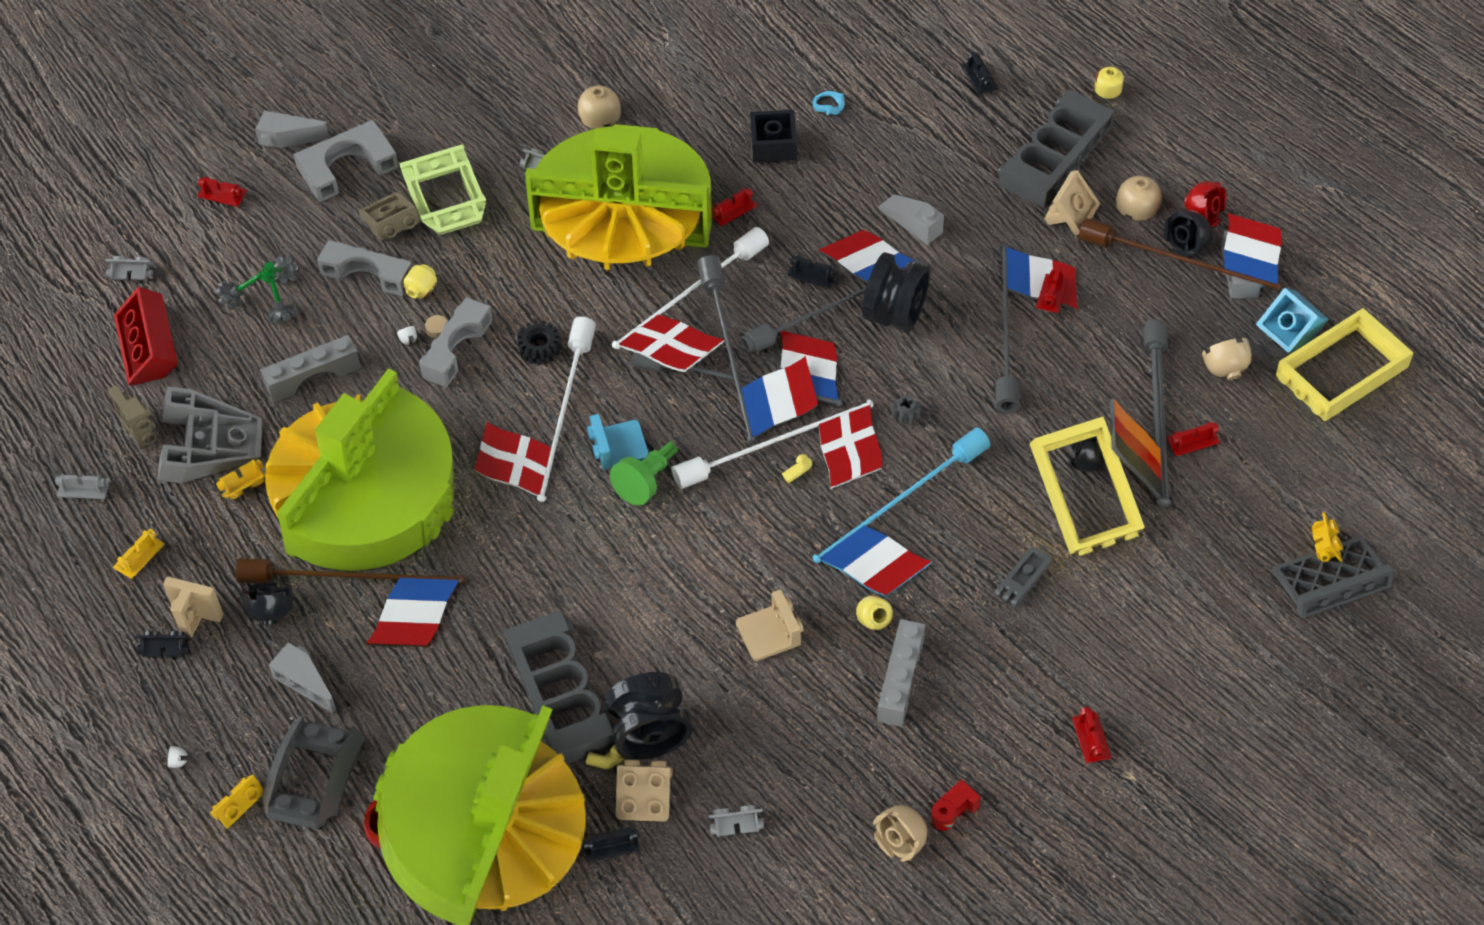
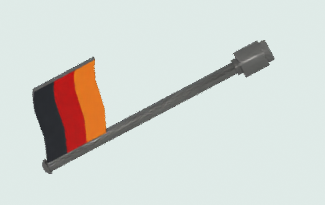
M1151 319L1146 322L1143 328L1144 349L1151 354L1155 442L1122 409L1115 398L1110 399L1112 449L1115 454L1157 497L1156 504L1161 508H1166L1170 506L1171 500L1169 499L1162 353L1168 349L1167 327L1160 319Z

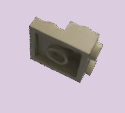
M398 191L358 210L360 217L370 226L372 233L381 241L393 238L398 232L411 229L421 222L416 207Z
M117 385L109 388L108 392L118 417L138 447L141 449L146 445L154 443L157 440V436L154 433L157 427L152 418L149 417L151 412L146 403L141 404L136 396L130 399L126 391L121 393Z

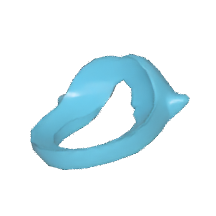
M825 91L818 94L813 99L814 110L824 112L826 115H838L844 108V93ZM831 96L838 103V107L818 105L817 101L822 97Z

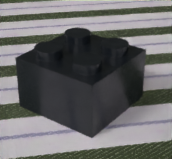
M794 109L750 112L753 163L797 160Z

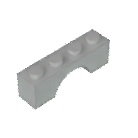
M328 240L317 259L321 275L342 280L354 272H370L380 278L382 291L399 296H404L406 293L403 280L412 268V262L405 259H398L383 253H376L364 248H357Z
M466 297L461 305L456 307L454 315L450 321L445 323L439 337L433 340L430 350L420 359L419 367L423 379L448 387L459 371L456 356L452 353L453 348L464 339L483 336L493 321L490 306Z
M346 335L262 368L260 371L265 387L273 403L295 395L299 385L311 375L320 372H332L340 377L360 369L361 365L357 350L349 335Z
M900 619L878 704L877 722L903 727L912 680L924 643L925 624Z

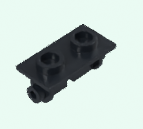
M971 52L968 55V62L962 64V67L977 94L997 90L998 86L983 60L980 59V55Z
M797 255L791 258L790 264L792 267L788 272V276L830 289L839 271L833 269L832 265L828 266L818 262L814 264L812 260Z
M144 631V635H135V638L142 641L141 644L137 645V654L142 655V657H161L162 647H165V657H184L190 653V646L186 645V641H192V638L186 636L183 631H169V635H159L160 632Z
M635 826L588 835L583 838L587 862L640 851Z

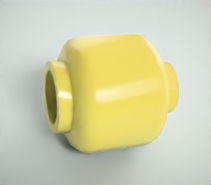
M1110 66L1100 69L1096 73L1095 92L1104 99H1112L1119 96L1123 88V73L1119 69Z
M424 264L413 266L403 280L406 293L414 299L427 298L437 284L435 271Z
M867 596L859 602L856 615L858 621L863 626L872 630H882L891 623L893 610L887 600L878 596Z

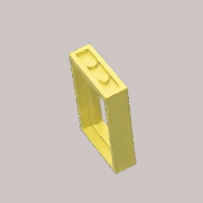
M1362 308L1280 360L1276 376L1282 384H1285L1294 392L1298 399L1305 402L1315 415L1327 421L1407 369L1413 352ZM1356 330L1391 362L1331 401H1328L1294 369Z
M1104 417L1037 437L1030 443L1070 555L1078 552L1079 556H1083L1093 552V547L1101 545L1102 549L1115 545V540L1124 537V540L1128 541L1139 537L1138 532L1143 530L1145 526L1119 457L1112 449V440ZM1096 437L1128 524L1079 540L1047 452Z

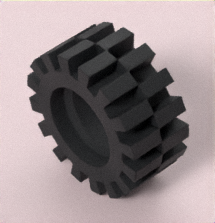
M537 320L533 321L534 325H531L529 322L526 324V328L522 327L520 329L521 333L518 332L517 340L520 355L523 356L525 361L529 359L531 364L536 361L537 365H541V361H544L545 364L549 363V358L552 361L556 359L555 355L558 356L559 350H561L560 336L556 326L553 327V324L550 322L546 325V321L541 320V324H538ZM537 339H544L548 341L546 344L541 346L531 345V343Z

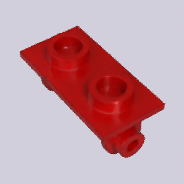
M207 176L200 178L198 181V185L202 189L197 197L235 207L239 206L247 193V190L242 189L238 184L219 183L217 180L209 179Z
M743 188L732 195V200L727 198L718 204H714L712 218L722 227L757 207V204L750 198L753 196L751 189Z
M1055 267L1051 270L1050 274H1045L1036 308L1059 313L1068 279L1064 278V272L1061 267Z
M1211 421L1206 425L1183 432L1177 431L1174 432V435L1166 437L1176 457L1221 443L1216 435V432H1219L1218 424Z
M1090 707L1082 708L1080 715L1072 717V721L1086 764L1112 759L1097 712L1095 713Z

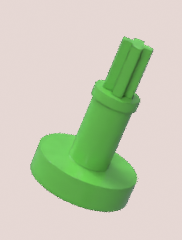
M669 441L659 451H651L642 461L632 457L622 458L610 471V480L617 494L630 504H645L655 495L657 490L654 476L667 467V460L678 452V447L674 446V442Z

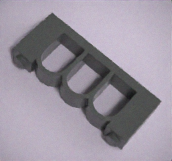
M1069 89L1064 96L1058 98L1055 108L1050 111L1048 124L1040 125L1034 130L1032 143L1022 145L1016 153V159L1011 157L1006 164L1003 163L998 170V185L1045 208L1060 190L1070 172L1075 171L1112 127L1115 111ZM1057 124H1070L1086 133L1080 136ZM1041 143H1055L1070 152L1065 156ZM1025 162H1039L1054 171L1051 175H1048Z
M561 610L505 629L503 633L506 646L534 713L539 714L542 705L552 709L550 717L581 706L594 710V713L588 719L559 730H555L551 718L549 719L544 734L545 741L557 754L562 753L566 764H570L586 758L589 752L600 753L612 748L615 743L611 732L616 726L613 720L608 721L605 713L602 714L600 700L596 694L590 691L587 670L582 664L578 663L575 642L570 637V633L573 632L572 624L569 618L564 619ZM555 649H562L569 653L564 660L532 672L526 660ZM569 677L576 678L582 682L578 688L543 701L538 689L539 687Z

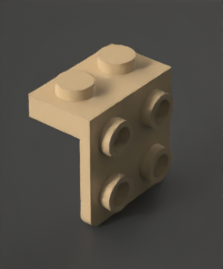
M781 589L771 593L772 606L736 620L737 629L754 661L765 659L801 645V632L804 631L803 625L799 617H794L792 602L789 597H784Z
M625 759L624 764H619L617 766L616 787L617 819L638 821L668 820L670 778L673 774V766L667 765V761L651 760V765H641L640 760Z

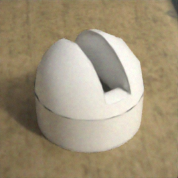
M414 326L406 327L397 332L400 341L405 345H409V339L411 343H415L417 340V332Z
M170 746L168 767L179 768L184 766L187 761L181 760V756H188L186 750L181 747Z

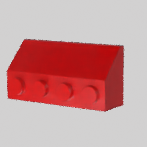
M138 286L114 314L127 382L131 386L165 378L178 363L163 295Z

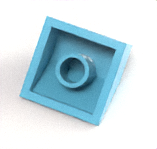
M1284 288L1256 325L1285 351L1291 354L1315 338L1329 319L1297 291Z

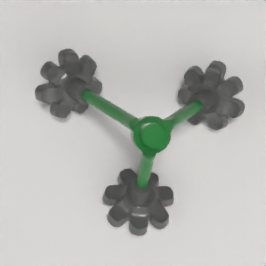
M279 255L276 257L277 263L266 262L262 271L241 285H235L233 282H220L216 293L222 297L218 299V302L221 305L227 303L228 308L231 310L239 307L242 304L240 297L243 295V289L262 279L265 283H270L275 298V307L269 309L268 322L273 321L274 324H281L282 319L289 321L291 317H296L298 313L293 304L284 305L283 299L279 296L275 281L280 279L282 285H287L288 279L296 281L298 276L294 272L299 271L300 266L299 264H292L294 261L292 256H287L284 260V257Z

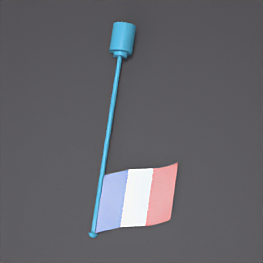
M977 427L953 444V456L819 555L814 554L813 561L815 563H826L844 572L868 590L885 597L889 596L929 566L932 561L911 553L890 537L867 527V525L955 460L967 464L983 453L991 445L987 435Z

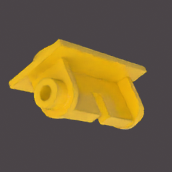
M253 459L239 467L242 474L240 478L235 471L219 478L216 485L220 491L225 490L221 496L226 499L230 497L232 500L244 493L243 489L251 485L254 488L265 482L266 472H261L260 470L264 468L261 461Z
M1323 512V520L1316 521L1312 526L1317 558L1322 562H1327L1330 558L1336 556L1342 562L1340 551L1343 550V546L1337 536L1340 533L1338 525L1334 519L1330 520L1325 512Z
M152 529L144 530L142 532L143 535L122 557H118V562L113 566L115 570L133 579L165 545V543L155 538L157 534Z
M253 774L247 778L243 777L241 782L230 791L231 795L229 797L225 796L218 804L212 806L213 810L210 814L216 820L219 819L223 826L228 829L263 795L264 789Z

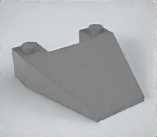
M167 386L163 402L162 422L186 425L185 447L163 444L159 459L158 481L185 483L247 464L253 459L255 461L260 460L262 440L261 417L192 389Z

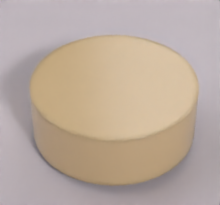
M441 315L428 318L425 322L428 336L438 338L443 331L447 319Z

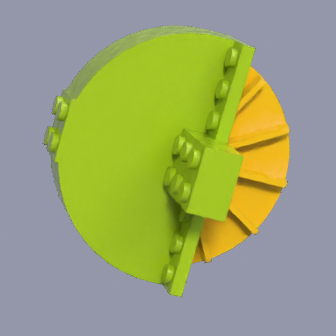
M614 124V126L595 128L579 133L552 148L540 160L535 169L527 168L525 178L531 229L545 232L548 237H551L559 246L567 250V257L572 260L579 256L592 261L604 262L605 270H610L612 263L643 261L644 265L648 267L651 266V258L660 256L673 248L681 250L685 246L705 248L709 244L712 225L711 179L709 171L702 158L694 149L680 139L659 131L658 128Z
M389 368L364 400H362L361 394H356V397L353 398L343 393L337 402L320 406L318 402L313 404L312 411L297 419L288 428L283 427L279 432L280 437L275 443L266 463L265 483L267 495L280 523L286 554L320 567L343 571L375 569L400 561L421 547H427L431 540H435L440 533L443 523L445 521L448 522L454 512L452 507L455 488L452 448L447 430L441 419L427 403L411 392L399 387L397 372Z
M494 705L460 708L440 715L424 724L404 744L399 743L396 752H390L385 765L387 767L384 775L381 774L378 779L373 800L377 801L375 811L378 812V836L381 852L391 875L400 888L414 902L431 914L456 925H470L476 908L506 911L509 907L530 902L543 894H547L562 880L575 862L585 833V798L571 769L564 762L565 757L562 753L557 754L542 742L552 712L551 708L542 705L539 714H531L515 708Z

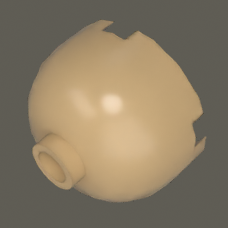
M601 85L586 89L578 101V115L581 118V122L590 128H602L609 123L610 125L615 124L621 115L618 95L611 88Z
M1142 175L1130 177L1123 182L1116 197V206L1119 212L1124 216L1126 214L1132 216V219L1136 221L1153 218L1157 211L1160 210L1162 203L1161 189L1153 179Z
M1242 338L1243 342L1237 343L1236 339H1230L1209 347L1211 351L1209 353H1206L1204 350L1202 356L1207 369L1213 375L1227 377L1228 380L1241 377V372L1248 368L1252 357L1248 339Z
M896 805L880 813L873 821V825L876 824L877 829L874 832L875 840L879 847L891 858L895 854L902 858L899 861L911 860L926 843L928 833L926 824L922 816L909 806Z

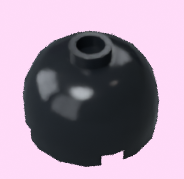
M1181 210L1173 213L1171 217H1168L1164 226L1166 242L1170 241V244L1174 247L1171 250L1181 256H1190L1204 249L1211 235L1208 220L1203 214L1195 210Z
M1096 437L1073 444L1072 450H1075V457L1069 456V467L1083 472H1093L1099 469L1103 463H1106Z
M277 582L250 585L249 591H246L244 588L242 589V603L245 612L251 618L262 621L263 625L276 624L277 619L283 618L292 607L293 594L292 585L284 583L283 588L277 587Z

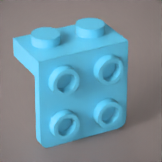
M599 414L590 416L591 426H587L588 436L590 440L595 442V445H592L595 459H600L603 470L611 469L625 457L636 458L640 461L647 457L649 453L637 420L603 427Z

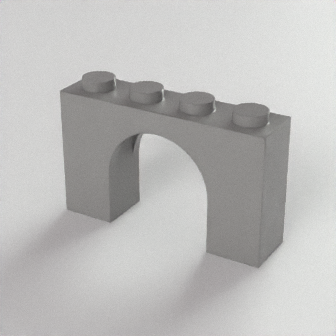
M374 120L293 154L298 171L319 203L339 194L336 178L329 167L336 159L342 156L359 155L366 158L379 176L399 168L396 152Z

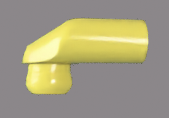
M806 454L799 455L796 458L797 464L782 473L788 484L812 467V460Z
M614 745L606 755L589 752L586 764L609 770L622 763L625 757L617 752Z

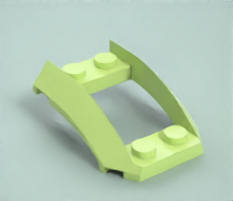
M463 144L399 163L411 198L422 222L436 233L443 235L479 224L482 221L486 198L476 180ZM459 171L471 201L431 213L420 189L419 182Z

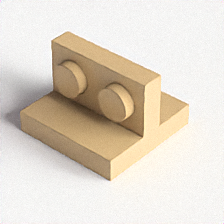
M1078 170L1070 172L1052 201L1053 204L1049 207V211L1044 219L1048 225L1066 222L1075 235H1079L1084 219H1091L1100 202Z
M166 577L163 586L171 603V612L179 631L185 632L186 636L192 638L201 618L220 623L224 613L214 588Z

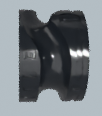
M883 252L876 261L867 283L862 305L863 319L884 326H890L893 321L900 330L906 333L911 332L926 300L931 277L930 266L911 261L905 267L900 268L896 264L893 254Z
M664 672L642 673L624 679L606 693L603 699L605 711L620 720L611 733L616 750L621 756L636 760L659 757L677 749L690 738L693 726L689 713L686 709H677L683 697L676 677Z

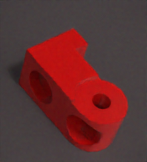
M961 779L932 806V825L941 831L949 830L954 825L955 819L968 809L973 814L980 808L981 796Z

